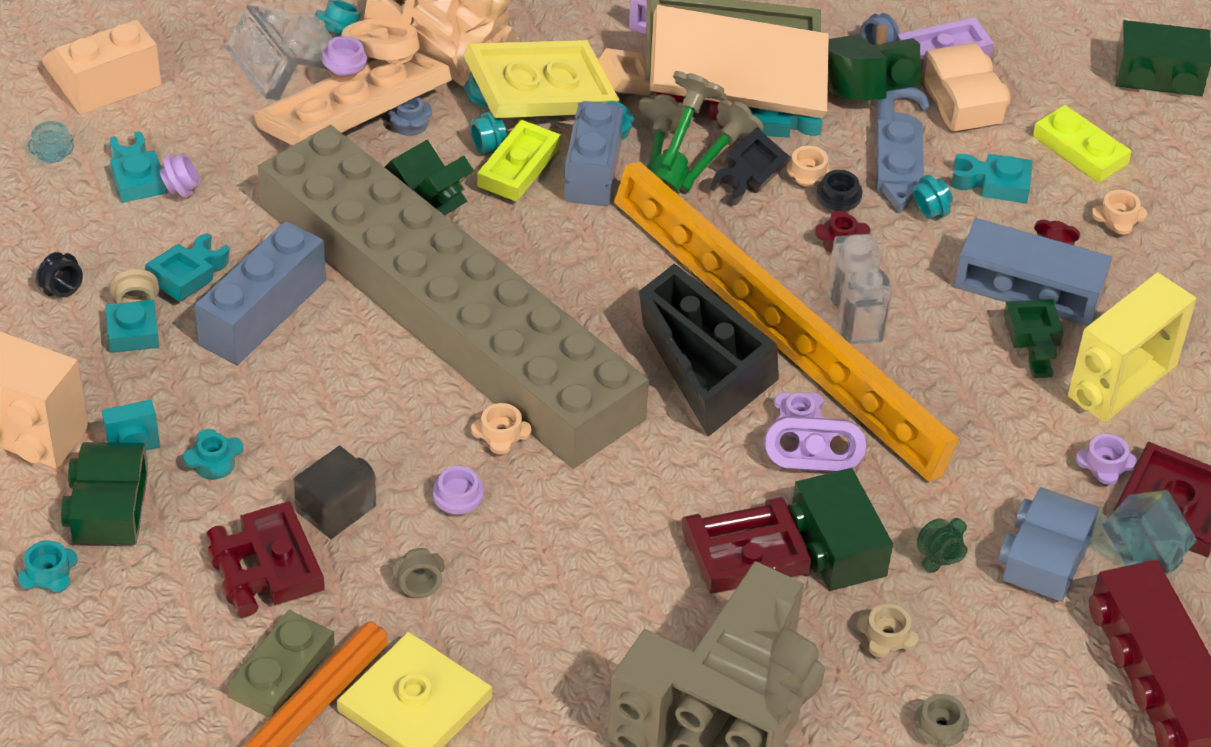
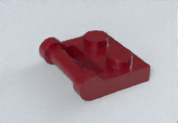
M782 496L765 500V505L704 518L699 513L682 517V530L685 541L692 548L710 594L736 589L755 561L789 577L808 574L810 571V556Z

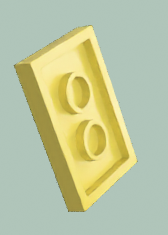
M588 40L469 43L464 55L494 118L576 115L578 103L583 101L619 102V98Z

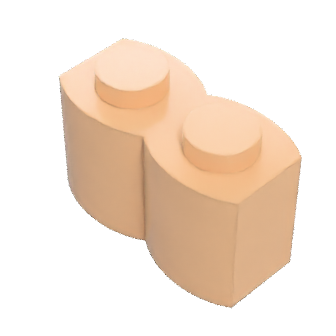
M976 43L925 51L921 69L922 81L930 97L937 102L940 114L950 130L955 132L1003 123L1005 111L1010 106L1009 89L993 73L990 57L984 54Z

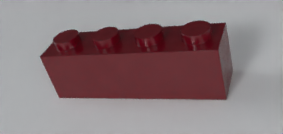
M1158 559L1100 571L1093 595L1089 597V611L1094 623L1097 626H1102L1110 641V650L1115 664L1120 668H1124L1132 684L1133 697L1137 706L1141 710H1146L1155 728V738L1158 747H1211V656Z

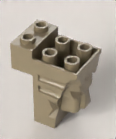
M755 561L694 652L644 628L611 676L607 741L615 744L617 747H788L786 741L790 735L789 733L799 720L800 708L821 688L825 672L824 666L818 661L819 651L816 645L797 633L804 583Z

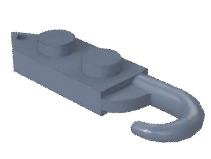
M915 87L886 91L887 99L877 100L876 193H883L898 212H901L914 198L912 188L918 185L920 178L924 176L922 122L913 116L894 112V102L901 98L913 99L920 104L923 110L929 109L928 98Z

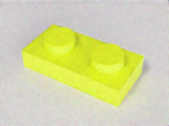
M1063 105L1035 123L1034 138L1098 183L1129 164L1132 153L1129 148L1067 105Z
M520 120L478 171L477 187L518 202L560 149L561 134Z

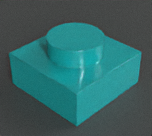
M154 300L105 305L110 353L159 348Z
M152 399L101 410L106 442L145 443L146 450L160 448L157 418Z

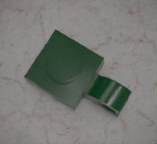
M1053 299L1006 301L1003 316L1013 348L1028 347L1029 367L1033 378L1053 377L1050 359L1057 358L1056 346H1061L1064 332Z

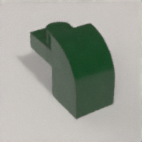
M860 34L828 39V90L837 96L854 100L887 99L886 91L921 85L920 43L914 38L877 45L870 44Z
M428 139L393 158L384 167L443 215L468 202L462 193L465 188L461 183L474 172L472 166L465 156L444 166Z

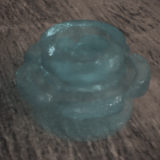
M47 121L37 125L32 130V139L28 144L31 154H37L39 160L47 163H56L63 160L74 149V144L72 143L73 136L68 132L64 124L56 121Z

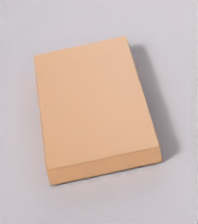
M657 5L653 14L650 91L686 96V89L676 84L673 78L675 71H681L686 74L693 73L699 75L709 82L723 87L724 93H726L725 99L732 103L739 101L748 107L822 119L827 112L829 34ZM704 98V100L720 102V100L713 98Z
M418 52L413 54V58L410 61L402 64H389L387 60L370 58L367 60L366 67L362 71L351 76L336 74L257 111L254 117L257 128L293 146L330 124L342 133L451 81L452 78L448 65Z

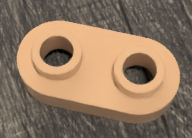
M367 19L352 23L342 30V36L355 38L363 44V51L366 53L367 58L387 60L389 64H402L410 61L413 58V54L420 48L416 28L411 25Z

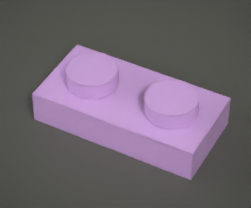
M975 17L898 34V41L914 38L920 43L921 69L926 50L976 43L984 54L992 57L994 47L993 41Z

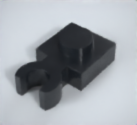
M755 128L727 155L724 164L728 167L716 172L710 189L715 191L721 184L731 185L735 191L730 195L727 204L731 207L735 206L742 200L747 184L758 193L787 165L790 156L762 131Z

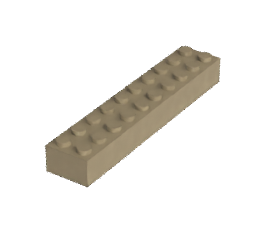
M331 124L258 165L262 208L281 224L287 221L323 239L325 261L495 404L506 403L516 407L521 413L522 421L528 422L531 425V434L571 468H576L646 420L649 379Z

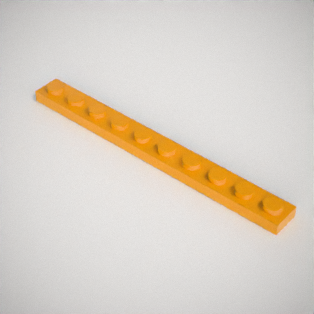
M640 161L626 164L614 199V203L742 317L777 343L778 349L928 482L942 478L959 441L955 434Z

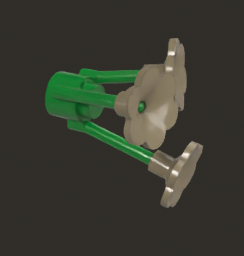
M675 71L673 74L675 83L687 91L683 103L676 102L669 95H658L655 99L643 98L638 106L640 110L638 119L642 124L653 127L652 135L654 136V141L647 168L679 194L680 190L686 193L690 192L695 179L727 144L732 145L735 140L742 142L755 128L762 131L764 127L761 120L752 115L750 109L744 103L739 101L732 103L725 99L726 93H724L723 87L709 82L699 75ZM704 98L720 100L717 105L719 113L716 115V118L723 128L718 133L719 138L689 171L687 167L688 159L678 150L687 129L690 127L694 112H699ZM676 130L669 148L665 149L661 154L664 139L668 138L669 134Z

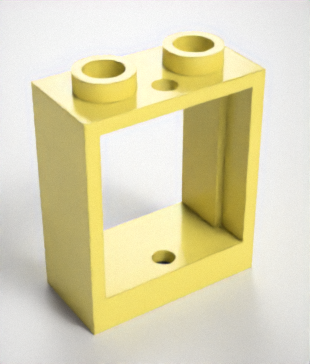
M1159 272L1150 277L1084 329L1068 397L1105 423L1108 422L1178 365L1197 298Z

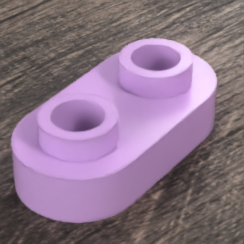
M785 416L772 422L764 436V446L767 454L773 462L785 468L839 471L857 466L866 452L864 434L855 424L844 419ZM787 432H793L798 436V444L791 450H785L780 446V438ZM837 435H843L848 440L846 450L841 453H835L830 448L832 438Z

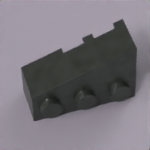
M675 263L639 290L643 327L708 437L779 380L777 343Z

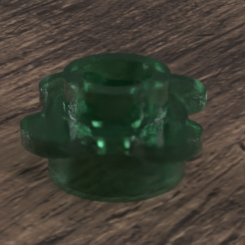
M938 518L928 522L921 529L917 538V548L925 556L922 561V567L927 572L934 573L942 565L958 563L966 556L968 548L964 544L963 534L967 529V525L962 519L953 518L948 522L945 519Z

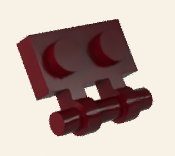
M290 501L240 515L243 532L228 535L226 528L219 525L210 528L206 533L210 544L207 553L213 567L220 570L223 575L222 589L228 603L235 605L241 617H249L257 612L259 606L254 596L256 593L268 590L274 605L325 590L323 573ZM253 555L257 566L243 570L240 560Z

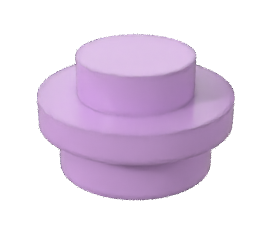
M340 36L329 41L328 46L323 50L322 62L337 75L351 76L366 67L367 55L363 50V44L359 40Z
M185 153L178 156L173 154L165 156L163 158L164 168L160 169V174L167 189L172 194L178 192L183 198L193 195V189L199 187L201 182L190 158Z
M452 466L441 472L433 485V499L435 504L447 513L466 514L474 511L481 505L484 499V486L472 469L464 466Z

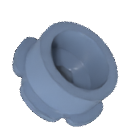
M887 13L871 15L869 19L863 22L860 28V35L872 45H875L878 25L888 27L886 43L898 41V34H900L897 23Z
M417 96L388 110V115L391 116L390 120L396 132L405 136H415L427 129L428 118L432 116V108Z

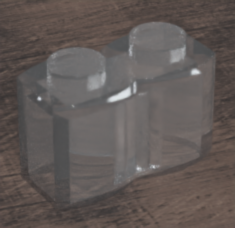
M869 234L836 236L833 242L827 291L832 303L838 308L837 325L840 334L850 344L883 342L886 332L892 287L889 278L880 269V248Z

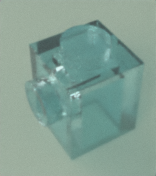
M1168 490L1129 495L1102 524L1126 566L1158 559L1165 574L1176 570L1183 563L1182 557L1197 541Z

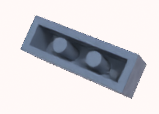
M975 218L960 253L954 288L1002 302L1053 299L1059 318L1088 326L1093 322L1100 303L1112 256Z
M284 221L194 305L199 346L238 366L326 281L324 240Z

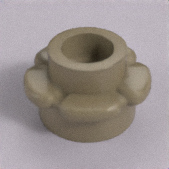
M426 548L411 549L403 558L400 557L396 560L393 566V576L398 578V586L407 595L415 598L427 597L435 593L441 586V572L445 569L444 561L439 554H430Z
M937 694L929 697L915 713V722L919 724L917 729L919 735L931 744L955 745L963 739V732L967 731L969 727V719L963 704L957 698L947 694ZM937 722H942L946 725H939Z

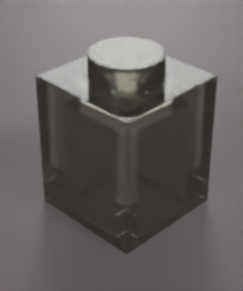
M340 445L293 478L296 512L330 540L376 507V475L374 470L366 460L361 457L355 458Z

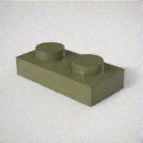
M288 610L227 684L229 698L270 718L305 683L335 645L334 631Z

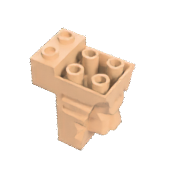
M367 0L363 19H376L415 27L420 44L417 52L448 65L451 78L464 88L465 84L469 81L471 73L464 58L469 43L519 42L520 40L509 22L511 17L507 8L512 0Z

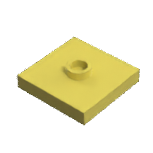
M407 632L337 700V708L339 713L389 747H444L492 699V686L412 633Z

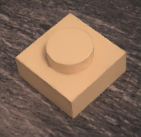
M605 48L598 61L614 91L622 94L629 93L649 96L652 91H650V81L645 80L646 61L642 53Z

